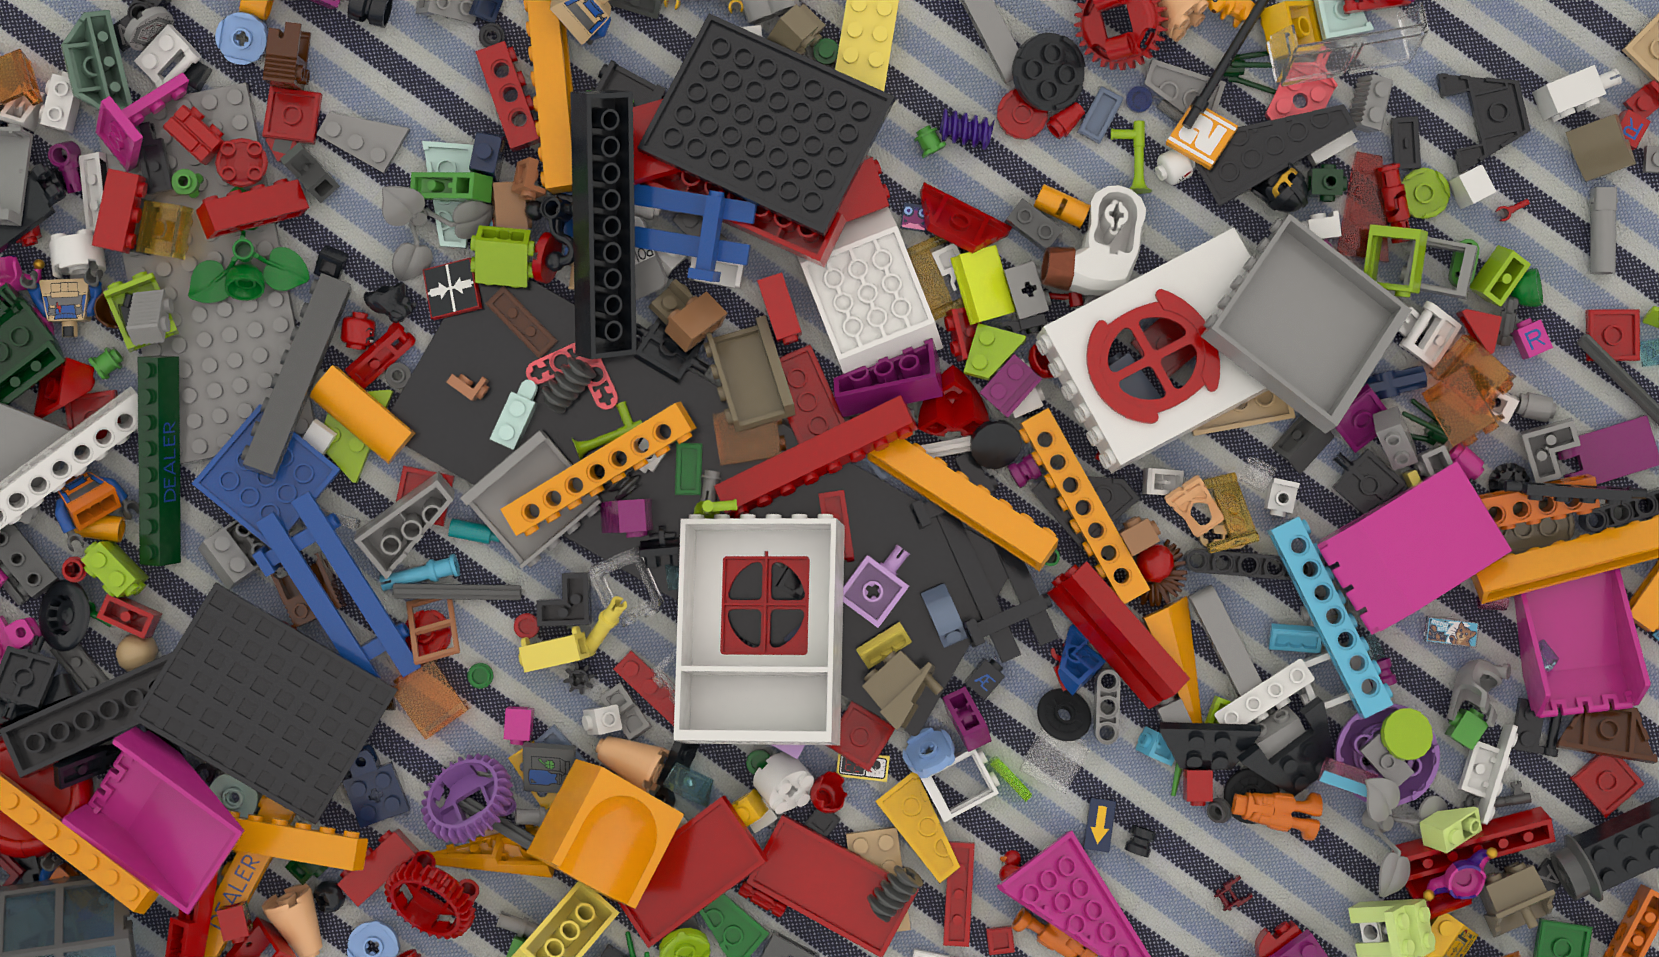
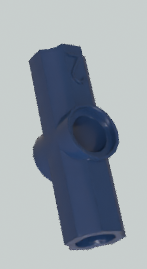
M1415 366L1396 372L1392 370L1374 374L1367 379L1363 386L1368 384L1381 400L1399 396L1403 392L1427 387V375L1423 366Z

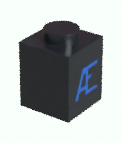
M983 658L964 682L986 700L1004 679L1005 676L1001 673L1004 668L994 659L988 662Z

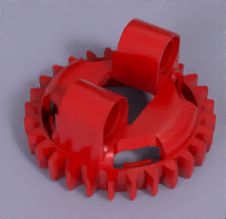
M1086 0L1085 3L1077 4L1083 10L1082 13L1079 12L1074 15L1081 18L1080 22L1074 24L1075 27L1081 28V31L1075 34V36L1083 37L1084 39L1079 44L1080 47L1088 46L1084 53L1085 55L1094 53L1092 62H1098L1101 59L1100 66L1106 67L1109 63L1110 70H1115L1117 65L1120 70H1126L1127 64L1130 69L1136 68V62L1140 65L1145 64L1143 56L1148 59L1153 58L1150 52L1151 49L1155 51L1160 50L1158 45L1155 44L1156 41H1165V38L1159 34L1160 32L1168 31V28L1161 26L1162 22L1169 20L1168 17L1161 16V12L1167 10V7H1159L1158 4L1162 0ZM1127 5L1133 32H1126L1108 38L1102 12ZM1150 28H1154L1155 33L1150 32L1148 39L1144 43L1145 45H1147V47L1140 48V43L1143 40L1146 31Z
M419 851L407 865L405 863H402L400 867L397 865L389 874L384 885L386 889L384 893L388 896L386 900L392 903L391 909L397 910V916H402L404 922H409L412 928L420 929V933L427 932L429 937L435 935L438 939L442 937L446 940L451 937L456 939L458 936H462L474 922L476 909L472 906L479 895V886L471 879H463L458 882L447 872L435 867L436 860L431 853ZM403 884L407 885L413 896L409 902H407L408 900L403 891L400 892ZM425 886L437 892L446 900V903L435 898L421 887ZM440 914L456 917L453 923H450V921H437Z

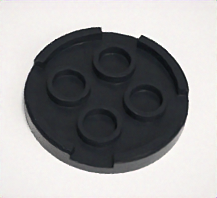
M1056 33L1037 34L1026 40L1015 55L1012 67L1015 88L1020 97L1035 109L1055 111L1066 108L1079 97L1083 90L1085 60L1078 46L1068 37Z

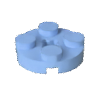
M236 12L227 16L217 26L215 33L216 45L228 61L239 65L250 64L260 60L266 52L267 26L257 16L247 12ZM242 31L248 37V42H245L244 46L240 45V40L236 39V35L241 34Z
M924 728L917 736L912 735L908 739L906 751L903 749V759L907 767L913 773L918 774L920 778H928L955 761V746L950 735L945 730L934 731L933 728ZM927 749L933 750L931 753L926 754Z
M381 920L366 921L360 924L351 932L348 939V957H397L400 951L397 933L390 925ZM368 941H377L379 943L378 953L367 950L370 946Z

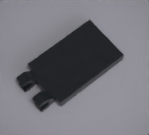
M40 163L31 172L28 171L21 226L0 225V253L53 215L55 210L52 206L67 196L61 187L57 188L55 184L50 185L45 191L41 187V183L53 176L48 166L44 168Z

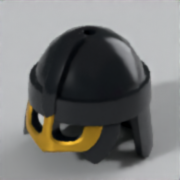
M1290 162L1288 163V168L1250 190L1274 211L1291 213L1299 210L1301 207H1306L1308 204V188L1305 177Z

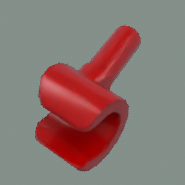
M1525 199L1509 207L1500 206L1495 212L1500 209L1506 210V218L1499 221H1507L1512 213L1529 205L1530 202L1528 199Z
M1049 293L1050 299L1069 300L1070 308L1083 306V298L1080 293Z

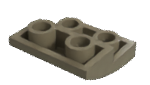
M1617 114L1565 132L1576 163L1586 182L1636 164L1629 139H1625Z

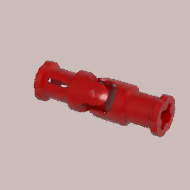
M1391 163L1377 167L1382 178L1383 188L1381 192L1387 222L1390 223L1391 227L1410 228L1408 220L1410 212L1405 186L1401 184L1398 169L1400 168V163ZM1391 239L1392 244L1410 241L1401 239Z

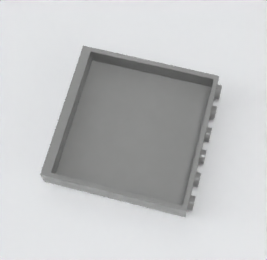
M1288 214L1282 220L1277 218L1270 226L1268 231L1271 234L1268 238L1264 237L1257 245V255L1255 257L1251 256L1244 264L1243 269L1246 270L1242 276L1238 275L1231 283L1230 288L1233 290L1229 295L1225 294L1217 304L1219 310L1216 315L1213 313L1203 325L1206 327V330L1201 337L1326 434L1338 426L1412 310L1295 217Z

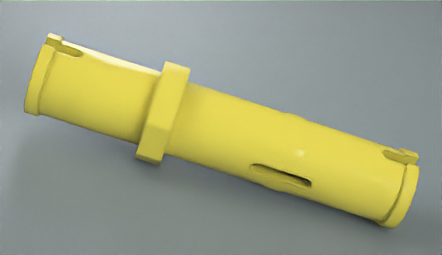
M613 597L608 607L600 612L598 622L586 638L590 656H594L609 631L619 623L620 615L627 608L626 601L622 605L620 604L623 600L622 597Z

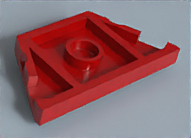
M925 182L920 189L926 230L972 254L1007 237L1012 229L1011 226Z

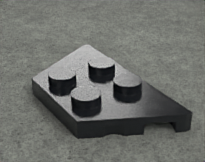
M1159 722L1160 733L1180 769L1232 770L1239 762L1237 756L1251 747L1261 735L1260 725Z

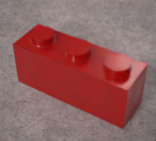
M108 168L92 246L130 254V250L136 244V234H134L136 223H139L142 217L141 199L146 196L148 188L145 177Z
M399 828L393 833L389 829L378 839L381 844L375 850L371 847L367 849L363 870H344L340 874L343 879L337 885L357 907L386 882L389 874L397 865L400 867L402 863L406 864L419 852L416 846Z

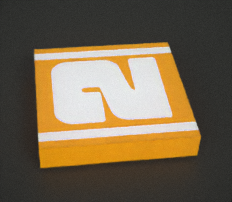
M1189 106L1167 139L1166 145L1211 170L1237 131L1238 125L1206 108L1204 113H1200L1192 128L1187 129L1182 123L1191 110V106Z

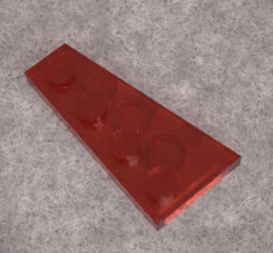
M1355 152L1341 225L1342 236L1339 237L1337 251L1342 255L1365 259L1370 224L1387 226L1386 211L1381 192L1383 188L1381 173L1377 169V167L1383 165L1382 156ZM1382 238L1379 262H1389L1387 238Z

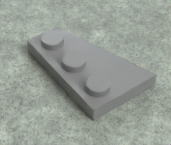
M1151 59L1144 84L1185 114L1195 96L1200 95L1210 77ZM1221 80L1208 100L1209 105L1207 108L1215 113L1226 82Z
M329 112L316 135L385 174L410 129Z

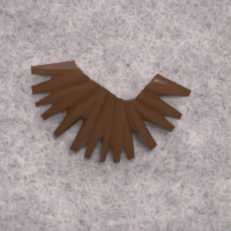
M1169 539L1163 545L1171 551L1174 558V567L1170 575L1162 580L1161 583L1154 582V584L1148 585L1150 590L1141 595V605H1145L1149 599L1150 606L1154 607L1155 603L1156 606H1160L1162 596L1166 603H1170L1169 593L1177 598L1178 594L1176 591L1182 592L1179 586L1185 587L1184 584L1178 581H1187V578L1183 577L1187 575V570L1176 569L1185 565L1186 561H1178L1183 556V553H1179L1180 548L1175 549L1177 547L1175 543L1169 546Z

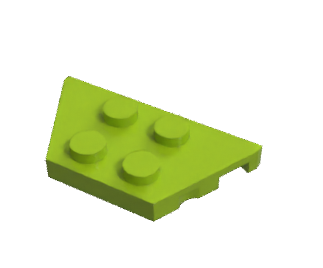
M392 390L367 391L386 408H388L394 393ZM328 413L324 424L337 433L326 453L352 482L358 483L371 449Z

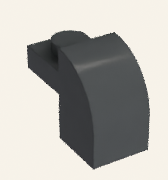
M300 142L280 158L281 162L320 203L340 187L325 167Z

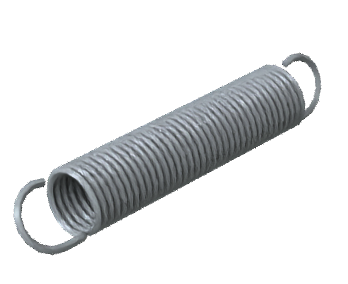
M1164 99L1156 106L1157 109L1164 112L1177 123H1179L1184 115L1183 112L1177 110Z

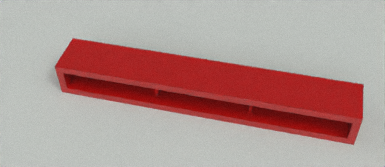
M900 395L714 485L720 501L737 500V511L728 510L725 513L730 515L731 518L739 519L741 514H749V511L756 507L768 506L773 502V499L779 496H788L794 493L799 486L817 482L819 477L826 473L833 474L840 471L843 465L851 461L853 463L861 461L866 457V454L874 450L881 451L887 448L890 442L910 437L918 427L906 401Z

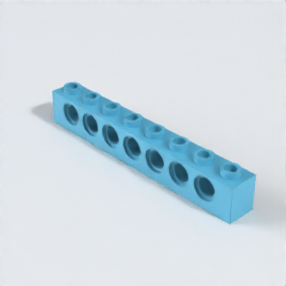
M1299 516L1294 517L1267 530L1359 716L1367 718L1392 706L1393 703L1390 699L1393 697L1392 691L1387 683H1382L1379 677L1381 669L1375 660L1371 661L1367 653L1370 650L1369 645L1363 636L1359 637L1355 629L1358 627L1357 621L1352 613H1347L1343 605L1346 603L1345 597L1340 589H1335L1332 583L1335 580L1334 575L1328 566L1324 567L1320 559L1322 557L1320 549L1316 542L1312 543L1308 535L1311 533V530L1306 520H1301ZM1295 538L1301 540L1303 548L1299 553H1295L1291 548V543ZM1306 562H1311L1315 569L1314 573L1309 577L1303 573V566ZM1319 585L1326 589V596L1322 600L1317 599L1314 594L1316 587ZM1332 608L1338 614V618L1334 623L1328 622L1326 618L1328 610ZM1342 632H1346L1349 635V643L1344 647L1338 643V637ZM1357 655L1361 660V666L1357 670H1353L1350 667V660L1353 656ZM1369 679L1373 684V688L1369 693L1365 694L1361 686L1364 680Z

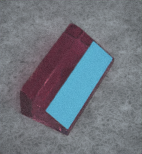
M1326 756L1318 781L1367 798L1365 779L1378 778V774Z

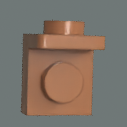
M532 157L517 162L512 186L513 192L521 194V198L531 201L546 195V189L534 185L539 175L537 169L539 160Z
M462 373L459 377L452 374L446 382L471 401H476L477 398L481 400L490 388L487 386L490 380L482 377L473 388L472 384L474 382Z

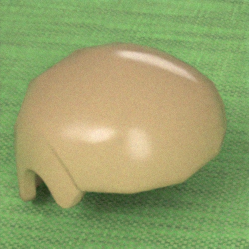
M130 634L118 644L116 650L118 664L127 672L155 660L158 646L153 637L143 639Z

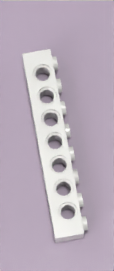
M131 386L0 482V532L7 524L16 523L26 510L39 506L44 501V497L49 493L61 490L68 479L73 476L77 477L85 472L87 465L94 460L99 461L108 454V450L113 446L126 442L130 434L138 429V394ZM129 414V418L125 423H117L120 415ZM102 429L108 430L105 438L96 439L98 431ZM78 446H86V450L83 454H74V451ZM56 462H65V465L61 470H53V465ZM34 478H43V482L41 485L36 487L31 486V482ZM12 494H22L19 501L9 502Z

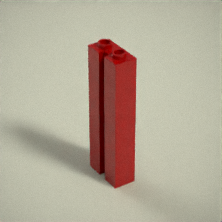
M1087 561L1079 567L1074 564L1064 574L1061 573L1051 582L1053 587L1047 592L1048 596L1085 638L1089 640L1093 647L1148 709L1158 705L1163 699L1167 700L1177 694L1190 680L1188 675Z

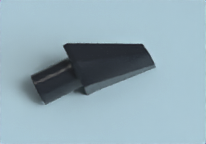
M127 292L125 293L123 304H118L126 332L133 293Z

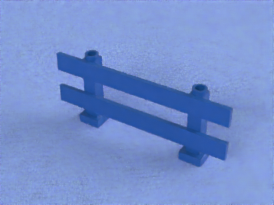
M636 184L634 185V205L703 216L700 237L635 226V247L697 257L696 267H689L687 278L720 282L721 272L715 271L716 261L748 266L751 247L748 244L720 240L722 220L754 224L757 205L747 201L724 198V192L709 190L708 195ZM572 191L564 192L563 194L572 195ZM573 216L564 226V233L573 237ZM565 247L564 256L568 253V247Z
M308 491L291 501L306 525V528L290 537L275 512L256 522V525L271 547L269 549L267 545H264L256 550L252 555L256 563L267 577L280 567L279 563L281 562L341 656L380 679L382 678L370 660L385 651L403 677L421 668V664H414L413 652L405 641L410 636L409 628L404 622L397 625L394 624L335 530L341 526L336 514L331 513L325 516L311 492ZM314 542H317L376 634V637L362 645L358 643L300 553L302 549Z

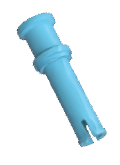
M450 554L449 558L438 561L430 559L426 562V565L392 573L387 580L383 575H380L379 578L380 582L391 580V583L381 585L382 590L387 591L392 589L395 583H417L429 579L430 581L438 582L439 578L450 575L458 577L460 576V568L456 555Z

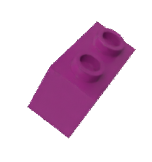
M966 687L942 697L946 712L968 752L992 741L988 726Z

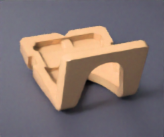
M1195 475L1183 483L1182 487H1177L1164 497L1168 505L1184 518L1195 537H1200L1224 520L1222 512L1199 475ZM1194 503L1208 504L1212 516L1208 524L1200 525L1191 516V508Z

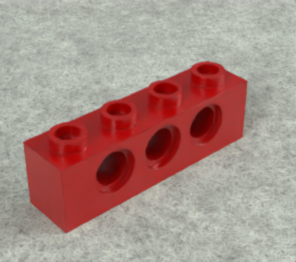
M503 41L475 51L510 149L516 152L541 143L540 137H538L536 132V122L539 119L534 120L532 110H535L531 95H525L523 86L527 84L522 71L517 72L514 62L518 61L513 46L508 48L506 42ZM501 66L509 67L508 75L503 78L497 77V69ZM510 90L518 92V97L513 102L505 100V95ZM519 114H524L527 117V121L523 126L514 125V118Z

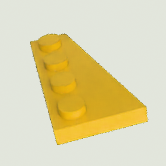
M911 772L875 801L939 884L960 868L918 774Z

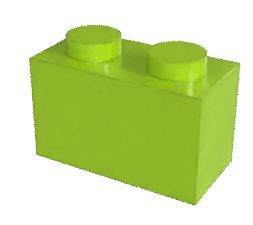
M1498 245L1470 284L1469 289L1486 302L1501 307L1531 264L1514 250Z

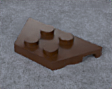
M1609 703V711L1587 713L1586 707L1583 705L1584 713L1573 716L1556 743V748L1651 764L1658 762L1657 755L1653 754L1648 740L1650 738L1647 730L1642 725V718L1638 708L1635 707L1613 710L1611 703Z

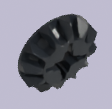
M1515 463L1501 464L1490 474L1488 481L1490 493L1504 490V483H1501L1500 480H1509L1510 476H1512L1515 482H1529L1530 477L1524 468Z

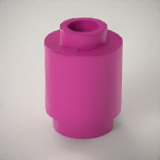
M1458 443L1448 452L1452 462L1458 461L1468 479L1476 480L1483 473L1484 468L1482 466L1484 461L1466 445L1462 446Z

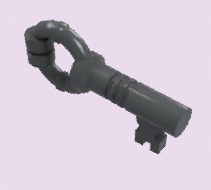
M1515 781L1511 782V787L1514 789L1513 795L1496 797L1494 803L1495 810L1504 806L1531 803L1530 793H1523L1521 781H1517L1516 785ZM1469 794L1466 800L1463 801L1464 807H1472L1474 805L1473 799L1478 798V796Z

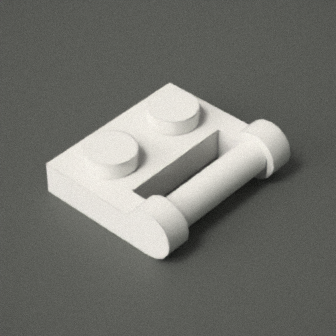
M167 24L134 62L152 79L158 88L182 72L184 73L192 63L196 64L201 59V55L173 25ZM183 51L185 56L164 78L161 75L163 71Z
M1426 301L1422 307L1424 309L1408 336L1402 339L1399 346L1410 352L1428 367L1436 369L1462 325L1437 305ZM1433 315L1435 317L1434 321L1417 346L1415 344Z

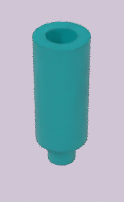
M454 518L450 522L449 537L490 544L491 541L500 542L487 525Z

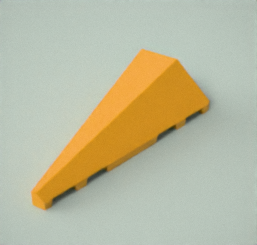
M1184 596L1142 617L1151 635L1190 678L1178 691L1177 696L1182 699L1192 723H1202L1189 603L1187 596Z
M525 825L526 829L524 830L535 836L540 827ZM501 833L477 837L475 841L469 839L470 843L459 846L449 844L446 845L447 849L435 852L425 850L434 856L436 865L549 878H553L555 868L526 853L527 849Z

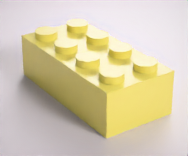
M846 0L835 70L884 91L899 0Z
M577 882L511 957H582L620 912L595 890Z

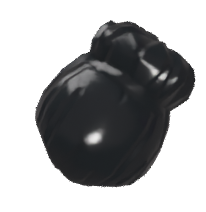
M402 282L394 286L382 285L376 291L365 292L363 297L365 304L371 310L378 314H385L392 323L403 322L417 306L416 302H411L410 298L406 297V286Z

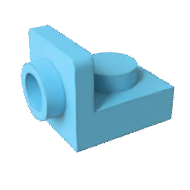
M1146 726L1138 738L1135 749L1172 766L1175 759L1161 733Z

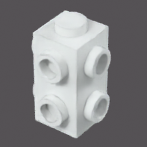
M62 71L61 75L52 73V77L47 81L45 93L47 94L45 105L43 104L39 111L40 124L51 129L73 134L81 100L73 96L67 72Z

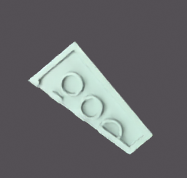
M1314 0L1322 41L1374 30L1371 22L1367 21L1364 12L1344 14V0Z
M422 141L427 172H470L469 165L474 145ZM433 200L435 213L449 221H454L452 218L453 211L462 202ZM436 220L441 247L467 249L468 239L458 238L455 235V227H449Z

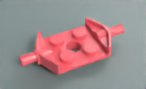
M1321 46L1316 59L1312 62H1291L1265 113L1268 121L1326 108L1334 89L1338 86L1324 65L1331 50L1327 49L1325 51L1326 47ZM1295 95L1305 97L1306 105L1304 108L1295 107L1293 104V97Z

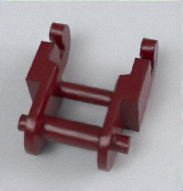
M1236 875L1234 879L1232 878L1223 883L1224 888L1221 890L1217 889L1214 897H1219L1224 904L1223 911H1231V907L1234 905L1239 907L1253 897V894L1249 893L1247 897L1238 899L1232 891L1231 886L1241 879L1240 875ZM1227 891L1234 899L1230 903L1224 896V893Z

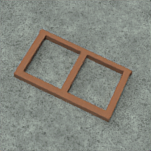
M416 599L406 602L415 665L460 653L453 599H447L450 619L419 628L415 627L413 608L442 599ZM451 626L454 647L419 657L417 635Z

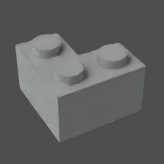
M1573 418L1521 431L1535 482L1543 483L1562 478L1555 452L1581 445Z

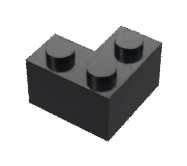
M590 572L562 573V599L536 600L537 627L592 624Z

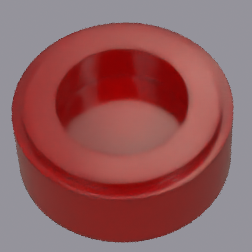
M521 614L514 621V631L520 638H533L540 630V626L537 627V617L534 614Z

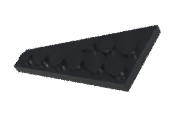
M1344 104L1238 127L1211 170L1196 162L1195 165L1220 207L1288 168L1289 162L1295 164L1357 128Z

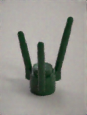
M1267 51L1236 54L1223 77H1229L1228 82L1240 83L1275 95L1277 90L1240 78L1239 75H1244L1245 68H1277L1278 63L1245 62L1244 60L1269 56Z
M1411 399L1413 405L1433 419L1427 422L1406 411L1402 412L1404 417L1426 427L1425 434L1428 436L1410 433L1413 440L1423 441L1433 446L1436 442L1444 445L1451 435L1452 427L1445 424V419L1438 417L1417 400Z

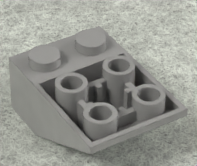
M235 520L204 540L198 550L226 588L231 590L260 569L252 555L257 549L266 544Z

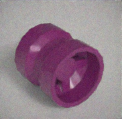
M1030 454L1024 456L1020 463H1012L1007 466L1019 488L1027 485L1028 480H1036L1042 476L1039 467Z
M1390 657L1376 659L1375 661L1381 669L1379 677L1382 683H1387L1388 686L1397 683L1395 674L1390 670L1392 666Z

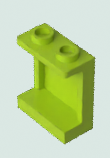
M147 271L132 276L133 280L124 284L122 281L114 282L107 286L108 290L103 292L130 353L151 344L133 345L129 334L125 331L118 304H123L126 292L136 293L160 290L154 274H148ZM169 313L168 317L170 320V331L166 332L165 339L179 334L171 313Z

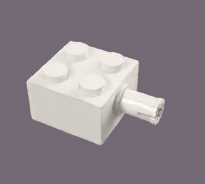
M1595 65L1535 90L1532 94L1543 121L1552 118L1553 122L1576 111L1580 112L1600 103L1599 97L1606 94L1605 89L1622 83L1621 76L1610 80V78L1620 74L1619 71L1614 68L1599 75Z

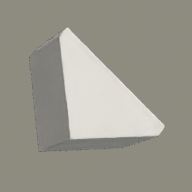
M20 86L0 112V120L8 124L22 125L23 129L35 132L45 93Z
M1144 468L1142 494L1167 495L1177 487H1182L1184 471Z

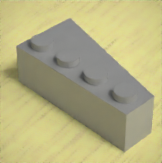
M438 471L356 531L354 541L386 580L397 565L404 560L413 546L419 542L429 527L435 523L454 499V489Z

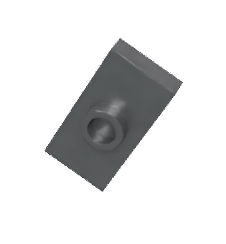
M1377 733L1359 749L1383 778L1395 782L1398 787L1414 773L1405 761L1397 759L1389 753L1381 741L1380 733Z

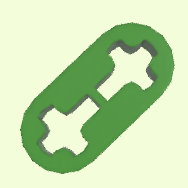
M1465 239L1459 243L1475 245L1478 248L1471 279L1472 283L1475 277L1480 248L1474 240ZM1453 251L1448 279L1457 288L1459 278L1455 277V274L1461 270L1464 253Z

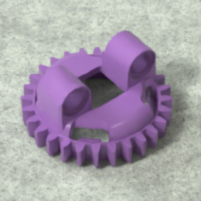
M468 754L466 760L458 757V762L454 764L450 761V767L447 769L441 767L442 773L439 776L434 775L436 780L434 783H428L430 790L423 792L426 799L421 801L424 806L421 812L424 815L423 820L427 824L428 829L438 839L442 838L446 843L450 840L453 844L461 842L465 844L469 838L475 841L478 834L484 837L487 829L492 831V825L495 822H501L498 816L503 817L511 814L517 806L513 793L510 790L513 784L510 782L511 776L507 773V770L494 758L491 759L488 755L482 757L480 754H476L475 757ZM489 770L493 777L478 776L477 771L487 773ZM446 786L450 792L443 807L439 808L436 805V800L440 801L444 792L443 787ZM481 789L487 806L467 819L458 802Z

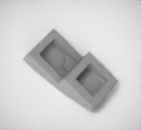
M621 682L599 697L605 706L618 705L622 730L628 740L633 741L652 728L646 716Z

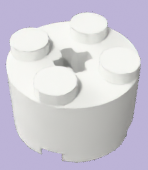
M82 229L78 230L77 234L72 235L64 233L51 235L49 248L54 277L63 279V274L70 275V279L83 278L89 268L94 277H96L98 270L106 271L104 249L92 246L93 230Z
M785 752L769 757L766 760L768 764L763 769L759 767L754 775L753 784L759 794L776 814H781L797 806L802 807L806 805L810 800V789L814 784V778L799 759Z

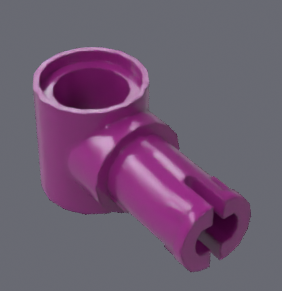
M73 141L55 144L48 151L50 162L58 167L59 172H62L68 194L82 190L81 179L77 169L79 167L78 160L81 150ZM62 148L67 152V159L62 155Z

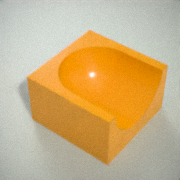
M576 759L526 853L607 898L636 909L684 814L604 767Z

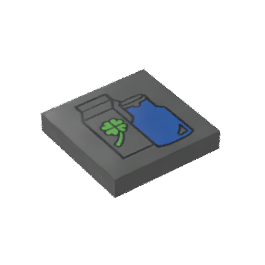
M524 742V791L558 793L576 760V745Z

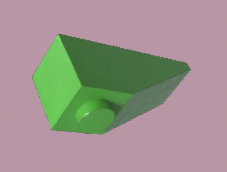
M411 172L410 188L420 192L426 200L454 202L473 200L491 203L493 177L475 172Z

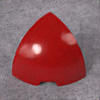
M952 365L941 374L943 396L923 400L919 412L918 429L941 437H945L947 432H961L962 436H969L981 424L990 421L987 409L978 391L967 376L956 366Z

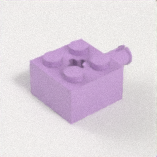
M897 544L884 563L881 562L879 564L869 555H866L843 586V602L877 628H879L909 587L908 584L897 577L898 574L896 572L910 554L904 550L897 558V555L903 549ZM875 584L878 585L877 591L879 595L877 597L875 595H872L870 598L867 597L868 591L866 587L868 585L871 587Z

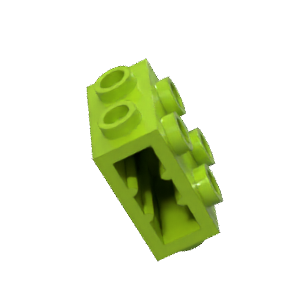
M478 226L477 234L471 237L470 246L471 251H475V257L471 259V272H475V283L527 288L529 278H534L530 256H534L535 241H531V230Z
M95 541L85 549L84 553L86 555L81 559L86 565L84 567L85 571L93 578L98 577L103 583L102 588L110 596H116L117 598L129 597L132 594L136 596L146 587L144 582L150 577L115 542L101 541L97 543Z

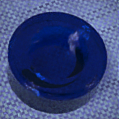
M1143 86L1132 88L1126 96L1127 107L1135 113L1145 112L1152 104V94Z

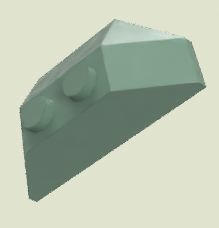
M110 10L84 12L61 44L73 96L98 110L100 109L101 101L110 96L122 110L132 104V99Z

